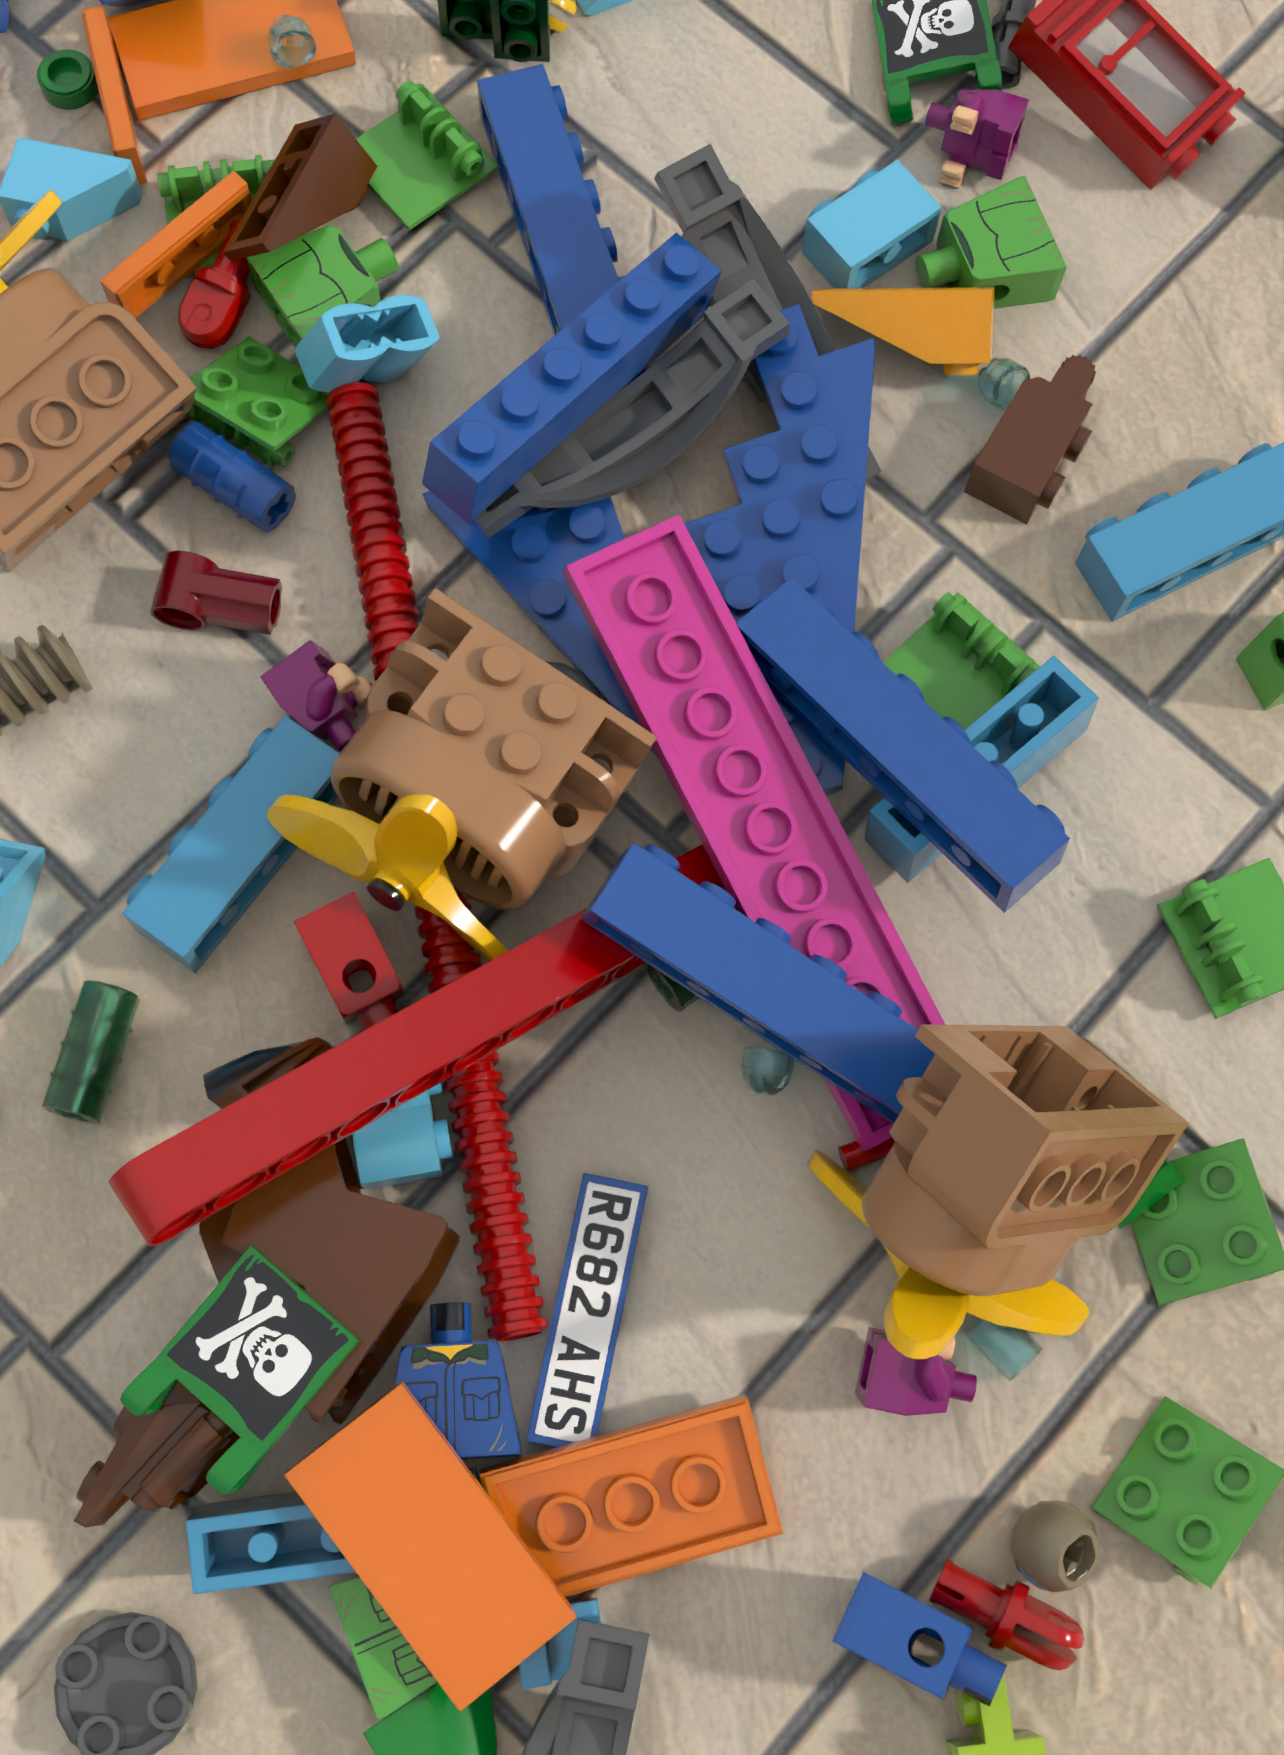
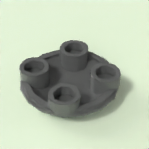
M134 1612L105 1617L80 1633L73 1644L64 1649L60 1654L55 1667L57 1677L54 1685L56 1715L69 1741L78 1747L83 1755H154L173 1742L188 1721L198 1689L195 1658L182 1635L158 1617Z

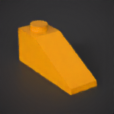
M995 287L819 288L812 290L813 304L929 364H943V374L976 375L979 372V364H990L992 361Z

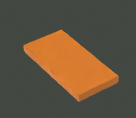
M173 0L107 17L139 121L356 65L354 49L337 0Z
M403 1380L294 1464L284 1474L459 1711H462L577 1618L576 1611Z
M745 1394L479 1469L483 1489L564 1597L784 1534L749 1400Z

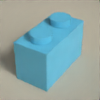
M897 159L879 172L871 170L864 174L850 191L835 201L828 199L816 206L806 221L802 253L833 288H864L933 242L942 207Z

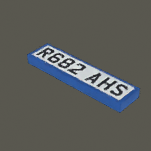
M583 1173L526 1442L556 1448L598 1436L648 1186Z

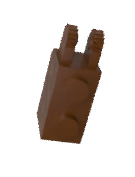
M1073 354L1072 357H1067L1065 362H1062L1061 367H1059L1051 382L1041 377L1023 380L976 459L964 490L965 493L1026 525L1038 505L1046 509L1050 508L1066 478L1057 473L1065 459L1076 463L1092 434V430L1083 426L1093 405L1085 400L1096 374V371H1094L1095 365L1091 363L1092 360H1088L1087 356L1082 357L1080 354L1074 356Z

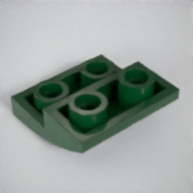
M437 0L441 36L458 37L466 40L476 38L493 39L494 58L511 59L516 62H550L549 0Z

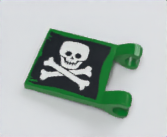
M872 0L891 124H901L913 120L909 84L975 70L978 90L1002 91L1001 70L996 54L986 0Z
M251 1245L156 1359L128 1385L121 1394L120 1401L133 1415L140 1417L144 1414L150 1415L155 1413L169 1397L178 1381L240 1436L212 1466L206 1476L209 1485L219 1494L225 1496L240 1490L247 1483L267 1453L360 1343L361 1339L258 1248Z

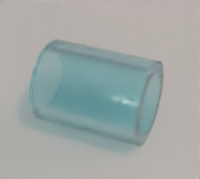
M980 1319L965 1335L1009 1381L1026 1368L1043 1348L1026 1330L996 1325Z

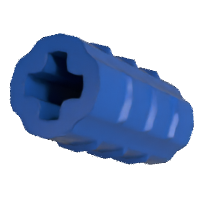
M195 421L188 424L175 437L168 453L170 466L189 479L192 486H199L212 495L215 502H222L236 512L238 518L246 519L263 532L274 530L288 516L296 498L294 486L276 475L271 467L263 466L250 457L248 451L240 450L227 441L225 435L217 434L201 422Z

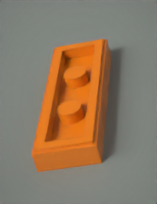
M103 5L83 9L84 14L81 15L113 154L115 157L130 159L139 184L147 183L117 49Z
M232 171L105 275L100 282L108 302L120 305L136 319L222 247L230 230L231 223L233 221L240 222L252 201L248 183L235 171Z

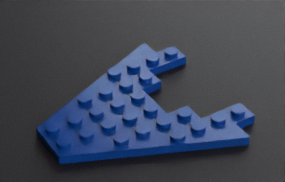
M797 304L780 310L790 323L789 335L753 359L778 431L723 449L724 459L740 504L684 524L735 622L739 621L792 577L807 592L813 590L823 596L831 606L835 618L853 633L855 632L875 344L873 338L818 356L800 305ZM431 491L423 493L429 510L566 659L589 679L597 688L602 698L610 706L640 725L562 574L566 565L625 539L611 497L580 506L548 508L542 513L534 507L487 538L475 520L469 524L466 523ZM771 689L825 795L843 790L845 759Z

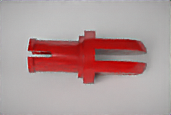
M239 221L231 223L230 230L213 265L197 268L179 306L177 317L179 327L186 339L198 348L214 349L226 344L234 334L251 299L248 286L245 284L250 273L247 258L229 261L222 253Z
M949 1559L946 1560L941 1570V1575L938 1577L929 1598L930 1602L938 1603L986 1628L985 1636L990 1638L989 1647L1001 1653L1007 1647L1053 1670L1061 1671L1073 1665L1077 1657L1070 1648L1080 1649L1084 1644V1635L1080 1625L1062 1611L1029 1595V1586L1016 1580L1013 1586L1007 1583L1005 1588L1002 1589L953 1564V1561Z

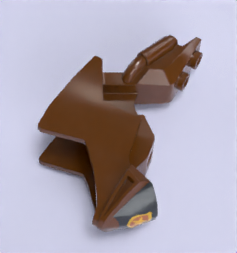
M315 1037L306 1041L253 1051L234 1058L203 1074L207 1097L219 1108L223 1109L334 1048V1046L319 1037ZM346 1138L204 1219L199 1224V1234L218 1284L251 1245L255 1246L361 1339L360 1343L305 1408L311 1419L319 1424L327 1412H329L333 1421L340 1425L348 1418L439 1285L460 1242V1236L453 1229L447 1228L448 1223L441 1216L363 1195ZM179 1381L169 1397L155 1413L150 1415L144 1414L138 1417L123 1407L113 1427L112 1433L119 1437L105 1463L99 1460L92 1466L78 1490L77 1500L82 1502L83 1505L74 1522L85 1528L104 1525L129 1499L136 1505L151 1512H158L161 1508L165 1507L176 1509L180 1504L186 1505L208 1483L206 1480L208 1471L240 1436Z

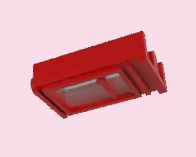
M1043 0L1025 17L1008 46L1150 190L1167 174L1174 180H1177L1201 155L1195 147L1203 140L1210 146L1217 142L1237 120L1230 112L1245 95V92L1240 87L1235 91L1146 0Z

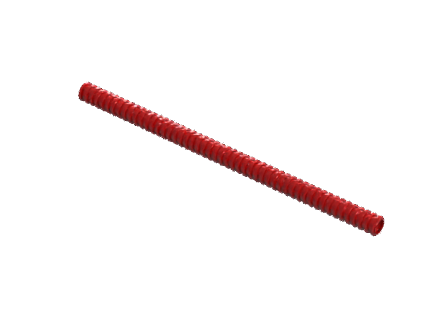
M352 382L336 387L329 392L326 403L330 411L329 421L331 427H333L332 438L336 444L334 448L337 460H339L337 464L338 472L342 477L340 481L341 489L345 494L343 497L344 506L348 511L346 519L348 526L351 527L349 536L351 543L354 544L352 553L354 560L357 561L355 571L357 577L360 578L358 588L360 594L363 595L361 605L366 613L364 623L366 629L369 630L367 640L369 646L373 648L370 652L372 664L376 665L373 675L375 681H377L387 668L390 655L401 641H408L418 628L419 613L418 609L414 606L416 597L415 592L411 589L413 580L411 573L408 572L410 563L408 556L405 555L407 547L405 539L402 538L404 530L402 522L399 521L401 514L399 506L396 504L398 497L396 489L393 487L395 484L393 472L390 471L392 464L390 456L387 454L389 448L387 439L384 437L386 434L385 426L381 421L383 415L379 405V393L372 385ZM455 890L459 900L470 911L472 908L470 898ZM419 906L414 908L416 918L423 921L417 927L419 937L426 940L421 946V952L423 957L430 960L424 965L426 976L433 978L427 985L429 994L482 966L481 956L474 953L475 949L446 921ZM494 1051L451 1076L444 1084L446 1092L453 1094L454 1098L448 1102L449 1111L457 1115V1119L451 1123L454 1133L460 1134L461 1138L455 1142V1148L457 1153L464 1155V1160L458 1163L460 1173L467 1174L468 1180L462 1183V1188L465 1194H470L471 1201L465 1204L467 1213L474 1215L475 1219L474 1222L469 1224L470 1233L478 1236V1242L473 1245L474 1254L481 1256L482 1263L476 1266L478 1276H485L486 1284L480 1287L482 1297H488L489 1306L483 1309L486 1318H492L493 1327L487 1329L488 1338L503 1342L540 1334L543 1329L548 1327L547 1319L539 1317L538 1309L544 1306V1302L541 1296L535 1295L534 1288L540 1286V1280L538 1275H532L531 1267L536 1265V1258L534 1254H528L527 1247L533 1244L531 1234L524 1233L523 1226L529 1223L527 1213L520 1212L519 1206L525 1203L524 1193L517 1192L516 1185L522 1181L520 1173L513 1171L512 1165L516 1164L518 1159L516 1152L509 1151L508 1145L514 1142V1137L511 1131H506L505 1125L511 1122L509 1112L503 1111L501 1107L507 1102L504 1091L498 1090V1086L503 1083L502 1072L496 1071L494 1068L500 1062L498 1052Z

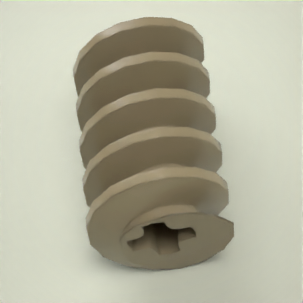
M44 625L37 627L39 647L33 648L19 636L14 639L15 659L11 660L0 650V716L4 715L17 727L25 724L23 704H28L39 715H43L48 712L47 692H50L60 702L67 703L71 701L69 681L72 680L85 692L93 689L64 634L62 633V636L57 637ZM0 717V736H1V735H3V732H2V724H1V717Z

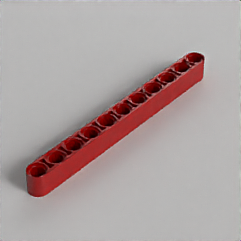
M702 844L676 858L680 864L677 871L698 885L702 881H708L726 891ZM585 908L138 1155L122 1166L111 1177L109 1184L148 1246L164 1243L645 965L646 962L580 920L587 909Z

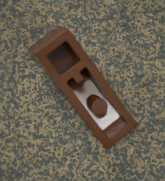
M335 113L294 125L222 252L229 261L271 252L319 226L354 210L363 202L367 195L366 187L378 166Z

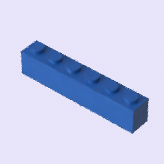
M539 64L477 80L480 118L495 162L499 165L498 171L555 336L624 276H617L613 264L618 261V255L610 227L601 228L596 216L601 213L596 185L593 179L584 180L580 167L584 166V157L579 137L575 131L567 133L563 122L567 120L568 115L560 85L551 87L544 65ZM645 369L642 370V371H641L635 378H633L628 384H630V383H631L632 381H634L637 377H639L642 373H644V372H645Z
M676 232L430 441L422 484L469 524L704 317V311L709 307L722 270Z
M791 577L736 622L769 687L1004 913L1061 863L1070 837L1065 834V828L1057 815L1044 805L1039 804L1035 806L1017 789V783L1006 767L995 760L988 762L970 745V739L965 730L952 718L947 716L941 718L925 703L921 690L909 677L904 674H894L879 659L877 650L868 638L859 632L851 633L835 618L834 612L826 599L818 592L813 590L807 592Z
M632 843L621 854L580 920L894 1124L903 1109V1106L896 1097L897 1090L903 1080L922 1077L935 1056L934 1052L915 1037L918 1029L899 1018L903 1012L902 1009L895 1002L877 992L868 991L865 995L846 983L844 980L847 977V973L831 960L817 954H813L810 959L790 946L791 936L775 923L764 918H757L754 922L734 909L736 900L719 886L708 881H702L698 885L677 871L680 867L679 862L666 851L652 844H646L644 848H641L637 844Z

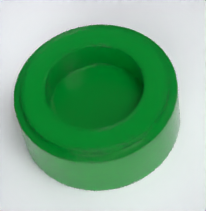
M66 49L53 52L45 57L38 67L37 79L45 99L56 108L64 110L81 108L88 104L97 93L98 85L92 62L79 51Z

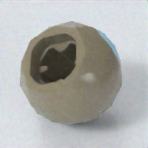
M1058 1500L1040 1501L1024 1510L1012 1529L1011 1550L1016 1568L1031 1584L1039 1589L1050 1592L1070 1591L1084 1584L1098 1565L1100 1543L1094 1523L1071 1503Z

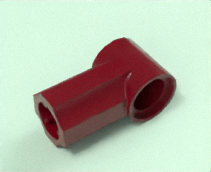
M179 550L170 551L164 558L151 606V615L163 624L182 630H201L205 627V623L271 635L273 628L277 626L280 615L282 585L280 579L221 569L210 559L196 553Z

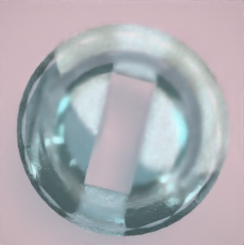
M286 14L276 18L269 26L268 45L272 58L278 65L285 68H298L307 64L314 57L316 43L311 28L304 19ZM287 37V46L281 45L284 38Z
M996 357L991 360L987 368L983 367L979 371L977 380L978 391L987 402L1001 410H1006L1023 380L1030 379L1029 371L1026 367L1012 359ZM1000 384H1002L1003 387L998 391Z
M743 1047L741 1065L743 1080L757 1094L767 1092L769 1095L777 1094L790 1083L794 1069V1059L779 1050Z

